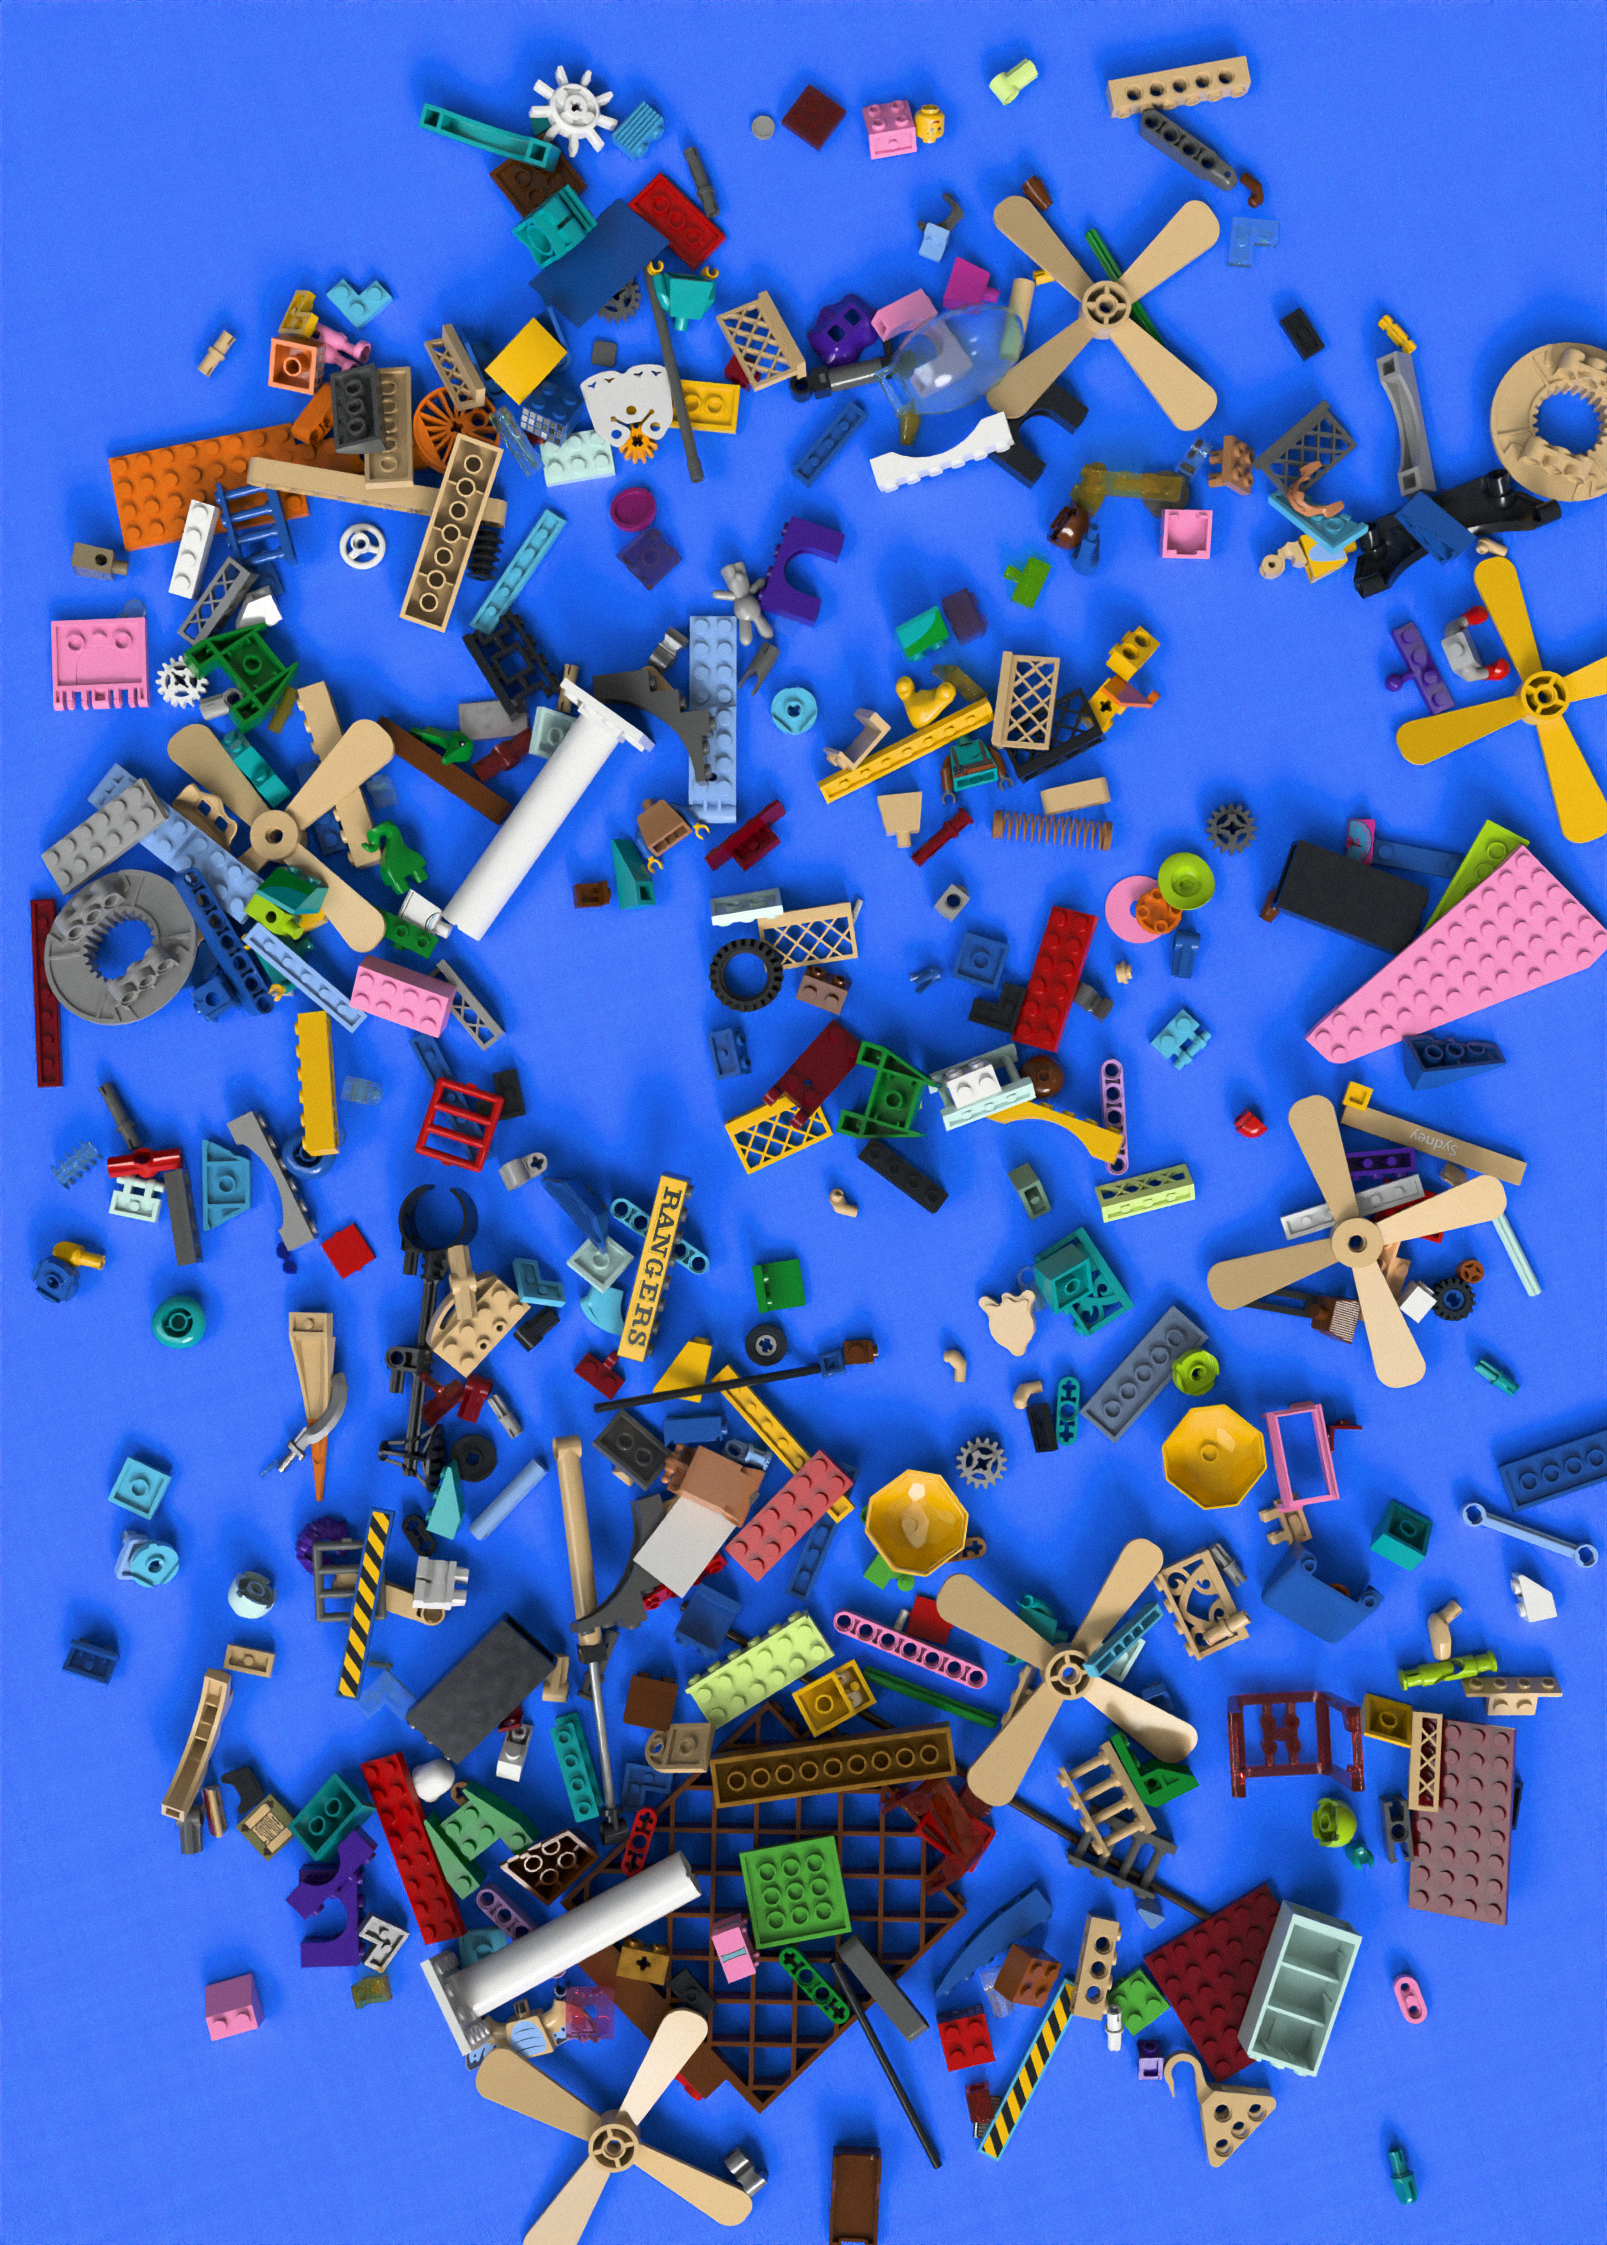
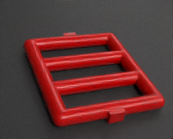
M439 1077L436 1081L414 1148L415 1152L442 1161L441 1164L450 1167L455 1165L477 1173L481 1172L505 1102L504 1097L479 1089L477 1085L471 1083L463 1084L445 1077ZM444 1087L494 1103L490 1117L440 1101ZM437 1110L485 1125L486 1129L483 1138L479 1139L433 1124ZM429 1133L479 1148L475 1162L425 1146Z

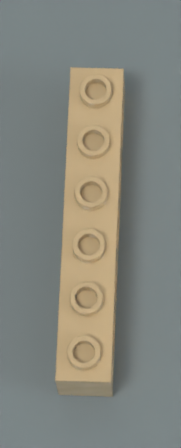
M1246 56L1110 80L1105 92L1110 117L1124 119L1131 114L1140 113L1143 115L1148 110H1172L1180 105L1194 106L1199 102L1207 100L1209 102H1216L1229 96L1238 98L1248 92L1251 79ZM1224 78L1229 83H1222L1219 79ZM1196 83H1203L1206 87L1201 88ZM1174 87H1180L1183 91L1177 92L1174 90ZM1151 91L1159 92L1160 96L1152 95ZM1129 95H1134V96H1136L1138 99H1137V100H1131V99L1128 98V96H1129Z

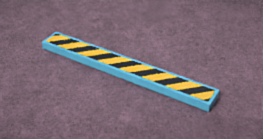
M1065 1976L977 2146L978 2152L997 2162L1000 2161L1073 2017L1069 2008L1074 1981Z

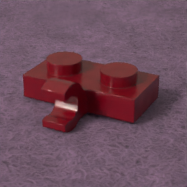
M613 1350L603 1363L588 1352L574 1369V1372L611 1400L626 1381L611 1369L620 1356H616L617 1352Z

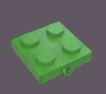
M1137 1967L1125 1978L1123 1976L1118 1978L1116 1985L1108 1990L1106 1994L1109 2007L1111 2004L1121 2007V2022L1133 2036L1148 2024H1151L1153 2020H1157L1158 2016L1171 2007L1169 2001L1140 1967Z

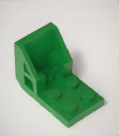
M1114 1724L1105 1727L1144 1804L1157 1808L1200 1786L1188 1766L1166 1763L1155 1758L1139 1763L1133 1751L1127 1750L1130 1744L1122 1729L1117 1730Z

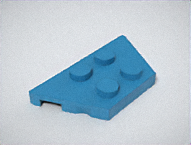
M202 1140L203 1231H209L252 1208V1161L209 1140Z

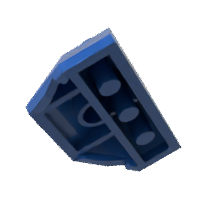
M544 1177L541 1179L543 1188L602 1255L607 1253L610 1224L608 1212L610 1210L602 1200L598 1202L593 1197L595 1193L587 1183L582 1184L578 1179Z

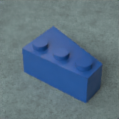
M1421 491L1414 494L1393 515L1441 566L1456 559L1477 538L1433 502L1429 495Z

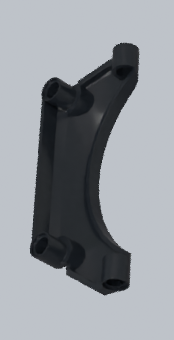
M1506 469L1492 470L1488 474L1431 496L1433 502L1475 536L1509 531H1531L1562 517L1560 505L1555 499L1544 502L1524 492H1515L1510 486L1509 472ZM1397 511L1370 522H1365V524L1369 525L1368 532L1359 537L1360 549L1364 554L1357 557L1353 582L1355 590L1362 599L1390 589L1397 578L1409 566L1429 554L1393 516Z

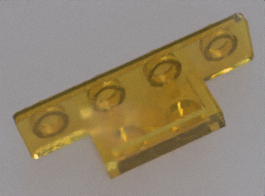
M1089 470L1086 493L1091 495L1179 502L1183 479L1181 477L1159 476L1153 473L1135 474L1130 471Z

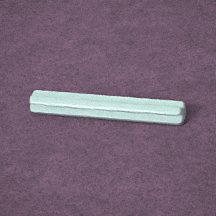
M1503 1212L1492 1222L1528 1295L1536 1296L1542 1290Z

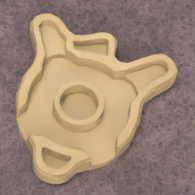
M1032 1289L1025 1290L1019 1296L1011 1292H1005L1002 1295V1303L997 1302L988 1295L983 1296L979 1300V1306L988 1315L991 1335L996 1342L1009 1349L1015 1356H1021L1026 1352L1027 1345L1036 1332V1319L1032 1310L1036 1293Z

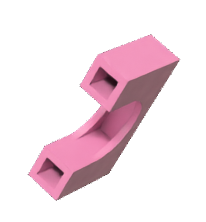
M922 288L878 310L871 322L883 342L905 331H918L926 335L933 342L937 358L917 368L910 379L911 384L922 400L965 378L973 367L970 357L963 351L956 336L951 333L945 324L944 318L938 314L932 305L931 299L924 293Z

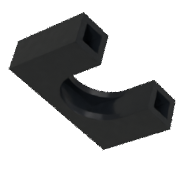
M1053 382L1023 416L1014 419L1007 418L1015 444L1011 445L1010 449L1004 452L997 453V451L988 453L987 457L1027 488L1031 489L1044 473L1047 464L1023 446L1019 438V428L1030 418L1043 416L1052 419L1073 435L1087 417L1089 409Z

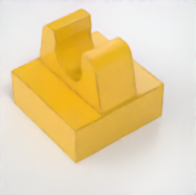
M1349 1081L1341 1104L1365 1112L1373 1089Z

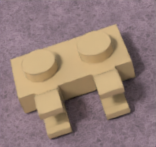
M1293 1492V1501L1299 1500L1297 1493ZM1281 1497L1272 1500L1273 1508L1258 1512L1260 1520L1264 1521V1523L1279 1518L1282 1530L1266 1534L1269 1544L1275 1545L1287 1540L1290 1546L1293 1540L1301 1543L1312 1539L1302 1509L1280 1513L1277 1510V1504L1282 1503Z

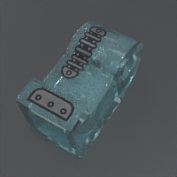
M1197 435L1174 472L1182 475L1186 479V483L1191 485L1204 464L1213 444Z

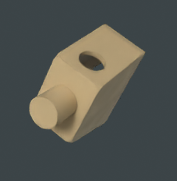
M922 791L877 796V806L886 836L896 835L897 848L911 847L910 834L919 833Z

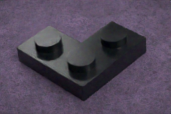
M1004 982L997 1004L974 998L968 1021L1013 1035L1027 989Z
M517 1069L494 1073L493 1078L497 1095L503 1096L505 1099L498 1122L527 1115ZM485 1100L475 1102L477 1113L490 1117L494 1103Z

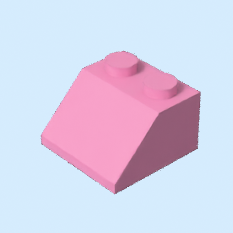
M252 1973L205 1986V2018L212 2041L257 2029L265 2018Z

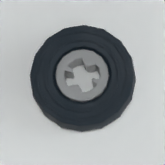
M758 1325L746 1337V1353L751 1361L759 1366L768 1367L775 1365L786 1354V1336L781 1329L774 1325ZM765 1338L770 1339V1344L773 1345L772 1350L768 1349V1352L762 1351L763 1347L759 1345L761 1340L765 1341Z

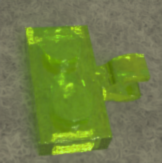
M1031 556L1023 573L1015 567L1008 565L1003 578L1017 583L1010 601L1032 610L1051 566Z

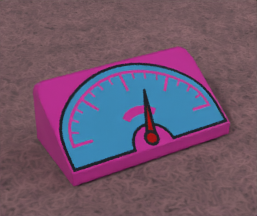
M1348 820L1345 857L1371 866L1375 820Z

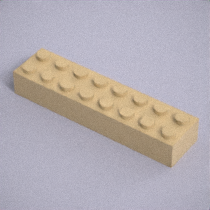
M461 433L457 434L399 615L400 618L445 633L504 449Z

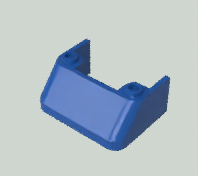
M540 289L538 292L546 311L536 315L534 318L567 351V354L544 378L546 379L566 370L570 366L572 359L552 306L543 289ZM457 325V330L468 356L485 386L487 397L490 399H500L507 396L508 394L484 370L502 349L492 352L489 344L482 340L469 344L461 325Z

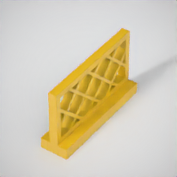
M809 1083L804 1084L807 1087H811ZM783 1094L772 1107L763 1103L723 1122L747 1174L758 1171L832 1136L833 1133L820 1106L809 1118L810 1121L806 1132L797 1130L792 1125L788 1126L778 1122L780 1113L789 1111L795 1113V1116L800 1110L798 1107L796 1111L790 1109L796 1105ZM816 1112L818 1113L820 1119L815 1118ZM776 1115L775 1121L769 1119ZM813 1120L823 1123L826 1132L818 1136L809 1133ZM763 1121L773 1123L769 1136L756 1132L759 1123ZM755 1125L753 1131L750 1130V1129H748V1128H750V1127H752V1126ZM776 1125L789 1129L785 1142L772 1138ZM792 1130L804 1134L802 1143L797 1146L788 1143ZM741 1131L751 1133L748 1146L739 1144L735 1134ZM755 1135L768 1139L763 1152L751 1148ZM807 1136L813 1137L812 1139L806 1141ZM770 1141L783 1145L780 1154L773 1156L766 1153ZM786 1146L791 1147V1149L785 1151ZM741 1148L746 1149L745 1155L743 1154ZM749 1151L761 1154L759 1164L750 1168L746 1161ZM765 1156H767V1157L770 1158V1159H767V1160L763 1161Z

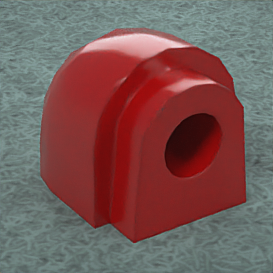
M1247 1108L1233 1122V1125L1236 1126L1235 1131L1246 1138L1260 1137L1268 1130Z

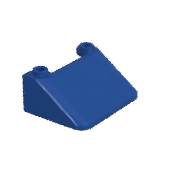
M1293 1540L1262 1590L1261 1599L1267 1607L1331 1644L1338 1643L1379 1607L1384 1596L1376 1588L1368 1585L1357 1601H1354L1312 1576L1317 1567L1316 1557L1298 1541Z

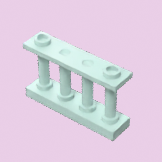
M1014 1043L929 1074L930 1077L942 1084L941 1088L928 1086L930 1094L937 1091L940 1094L945 1106L944 1109L940 1110L947 1131L1036 1098L1030 1077L1021 1079L1014 1065V1062L1018 1061ZM976 1058L987 1060L992 1064L994 1070L1005 1066L1012 1083L1002 1086V1091L961 1108H956L947 1089L948 1086L942 1080V1077L946 1075L945 1071L954 1067H959V1069L968 1066L967 1063Z

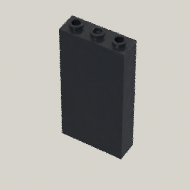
M1300 839L1292 842L1270 909L1396 956L1413 942V934L1418 930L1421 923V918H1419L1421 911L1426 907L1429 900L1427 896L1429 889Z
M505 1611L408 1708L405 1719L412 1729L418 1730L424 1735L425 1740L430 1745H435L440 1749L447 1760L453 1761L458 1765L556 1668L558 1658Z

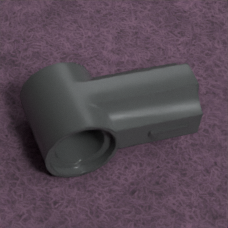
M203 1804L192 1805L184 1822L176 1820V1825L180 1828L181 1854L191 1855L203 1851L202 1826L205 1819Z

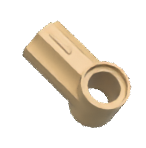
M554 1653L558 1658L557 1666L544 1680L542 1701L567 1703L569 1691L567 1677L570 1655Z

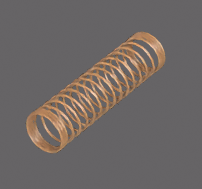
M999 809L994 811L992 839L998 840L999 836L1001 840L1003 839L1008 815L1009 841L1016 815V842L1018 841L1022 817L1024 820L1023 842L1026 839L1031 817L1030 843H1033L1036 822L1039 819L1038 844H1040L1046 818V845L1048 844L1050 828L1054 819L1053 846L1056 842L1060 820L1061 847L1063 846L1068 820V847L1071 844L1073 828L1076 822L1075 847L1078 848L1083 821V849L1086 846L1090 823L1092 825L1090 849H1093L1098 823V850L1101 848L1102 851L1108 852L1111 846L1113 823L1109 821L1104 822L1101 828L1099 820L1094 827L1093 820L1091 819L1086 828L1085 819L1081 820L1079 826L1078 819L1075 818L1071 827L1070 817L1066 819L1064 824L1063 817L1060 816L1056 825V817L1053 815L1049 823L1046 814L1041 824V816L1037 814L1033 825L1032 813L1028 815L1027 822L1025 813H1021L1018 823L1017 811L1014 812L1011 820V814L1008 810L1005 814L1004 822L1003 811Z

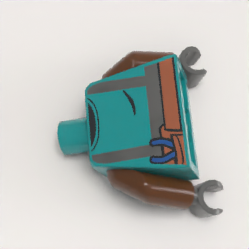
M968 734L956 739L957 745L950 747V755L945 757L940 770L941 785L945 792L942 796V803L944 805V797L946 795H952L953 804L955 803L956 797L951 791L953 787L956 792L998 781L997 788L1000 791H1004L1002 781L1005 780L1008 782L1009 788H1012L1013 781L1005 775L1007 771L1000 753L990 746H985L981 739L971 741Z

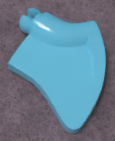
M591 1285L588 1295L579 1299L583 1312L599 1328L612 1334H622L624 1322L621 1314V1301L624 1291L609 1287L602 1294Z

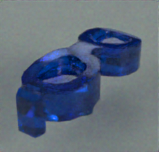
M280 1242L276 1249V1254L285 1261L282 1266L283 1270L292 1276L296 1275L297 1265L290 1258V1251L287 1250L285 1243Z

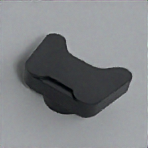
M250 1766L226 1772L221 1776L222 1783L233 1785L240 1795L241 1802L238 1807L240 1814H245L265 1796V1790Z

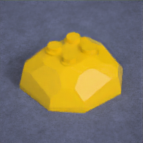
M1225 1404L1190 1408L1161 1445L1165 1480L1203 1510L1238 1506L1267 1469L1263 1434Z
M907 1469L869 1497L864 1532L892 1572L927 1577L964 1549L969 1514L941 1475Z

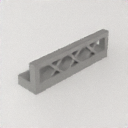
M443 959L428 976L435 978L442 972L448 979L447 983L457 986L456 992H459L462 996V1006L452 1005L451 1012L481 1049L485 1051L506 1033L448 962ZM456 1009H461V1015L457 1012ZM465 1009L473 1010L477 1014V1024L467 1023L464 1020ZM480 1019L483 1021L485 1025L480 1024ZM471 1027H476V1033L471 1029ZM480 1027L488 1028L494 1035L485 1044L479 1038Z

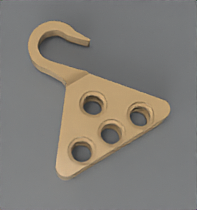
M1187 2050L1173 2051L1164 2060V2078L1174 2098V2080L1171 2074L1173 2066L1180 2061H1187L1193 2065L1205 2154L1212 2167H1220L1276 2108V2100L1268 2088L1208 2083L1204 2079L1201 2064L1193 2053ZM1219 2105H1226V2108H1225L1224 2111H1222V2112H1216V2111H1215L1216 2108H1217V2106H1219ZM1252 2105H1260L1257 2111H1249ZM1236 2122L1244 2123L1239 2129L1233 2128ZM1219 2140H1227L1224 2146H1216Z

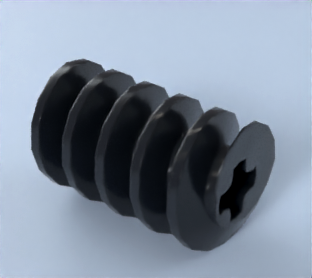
M480 528L477 531L478 536L474 540L476 545L472 547L474 554L469 558L472 563L467 566L470 573H467L466 577L487 582L496 579V577L490 574V571H498V568L493 566L492 562H500V559L495 557L494 553H502V550L496 547V545L504 544V541L498 538L496 532Z

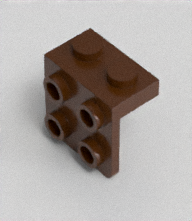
M638 1671L637 1676H631L623 1721L626 1724L667 1732L670 1729L679 1685L674 1684L675 1679L661 1676L659 1681L651 1679L652 1674Z

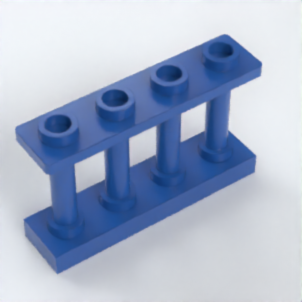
M221 482L216 483L217 491H214L217 504L222 506L223 513L220 514V518L224 528L227 527L229 536H226L229 549L234 551V559L246 568L280 558L285 560L290 567L299 564L279 490L246 485L226 491ZM261 491L267 493L269 501H266L265 505L232 513L229 500ZM265 514L273 515L275 523L272 524V527L238 536L235 526L236 522ZM273 536L275 538L279 537L281 546H278V549L244 558L241 545ZM234 566L236 573H240L241 571Z

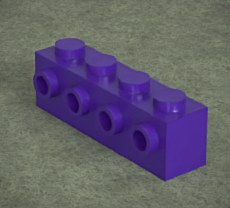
M1414 1147L1345 1153L1351 1181H1359L1361 1176L1370 1175V1179L1385 1178L1384 1174L1394 1173V1177L1408 1176L1410 1171H1417Z

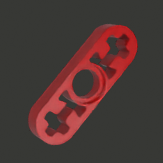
M642 1806L637 1811L621 1863L623 1873L629 1877L642 1871L658 1819L657 1811L652 1806ZM646 1812H649L650 1818L653 1821H648L646 1830L636 1829V1826L641 1828L643 1818L640 1815H645ZM643 1835L646 1838L645 1846L636 1847L633 1844L634 1836ZM633 1852L643 1853V1856L638 1854L636 1864L639 1867L635 1866L633 1870H630L629 1864L626 1862L631 1861Z

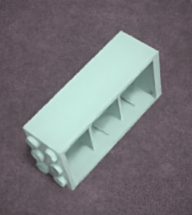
M1286 1900L1282 1901L1237 2036L1249 2058L1259 2062L1264 2059L1279 2069H1284L1285 2067L1293 2069V2072L1299 2076H1317L1363 1938L1352 1923Z

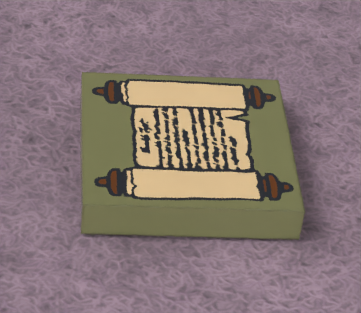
M271 1792L236 1828L269 1861L295 1836L287 1827L294 1820L295 1816Z

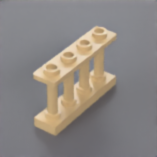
M1110 1741L1099 1746L1100 1752H1098V1756L1066 1772L1064 1766H1061L1057 1769L1059 1774L1056 1775L1061 1787H1066L1071 1795L1068 1797L1072 1808L1074 1811L1079 1810L1082 1816L1079 1821L1086 1833L1090 1831L1094 1839L1091 1843L1097 1855L1102 1854L1104 1858L1110 1855L1107 1847L1138 1830L1140 1832L1144 1831L1145 1835L1157 1830ZM1102 1764L1104 1766L1108 1764L1112 1772L1110 1778L1080 1794L1077 1793L1072 1783L1074 1779ZM1114 1786L1116 1788L1120 1786L1124 1794L1121 1797L1122 1800L1092 1816L1089 1815L1083 1804L1084 1802ZM1126 1808L1128 1810L1132 1809L1136 1816L1133 1819L1134 1822L1103 1839L1101 1838L1095 1825Z

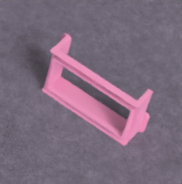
M1312 1401L1294 1403L1287 1410L1260 1414L1261 1419L1266 1418L1282 1502L1277 1504V1510L1280 1513L1301 1510L1303 1505L1340 1499L1321 1404L1314 1405ZM1311 1412L1327 1495L1293 1501L1277 1417Z

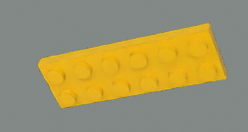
M614 378L604 380L610 383ZM681 380L692 430L736 434L740 385ZM671 393L673 419L669 428L680 429ZM628 406L626 409L627 414L634 415L636 408ZM650 409L642 421L630 424H643L651 414H654V410ZM615 416L611 417L612 422L624 423L616 419ZM653 422L650 426L660 427V424Z

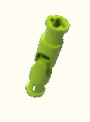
M1489 1650L1486 1654L1477 1656L1469 1654L1443 1660L1440 1663H1426L1418 1665L1415 1669L1405 1671L1398 1669L1397 1675L1401 1689L1406 1691L1408 1687L1435 1685L1443 1680L1451 1681L1477 1676L1480 1672L1489 1670L1497 1672L1498 1668L1495 1655L1492 1650ZM1454 1665L1459 1666L1462 1671L1454 1674Z

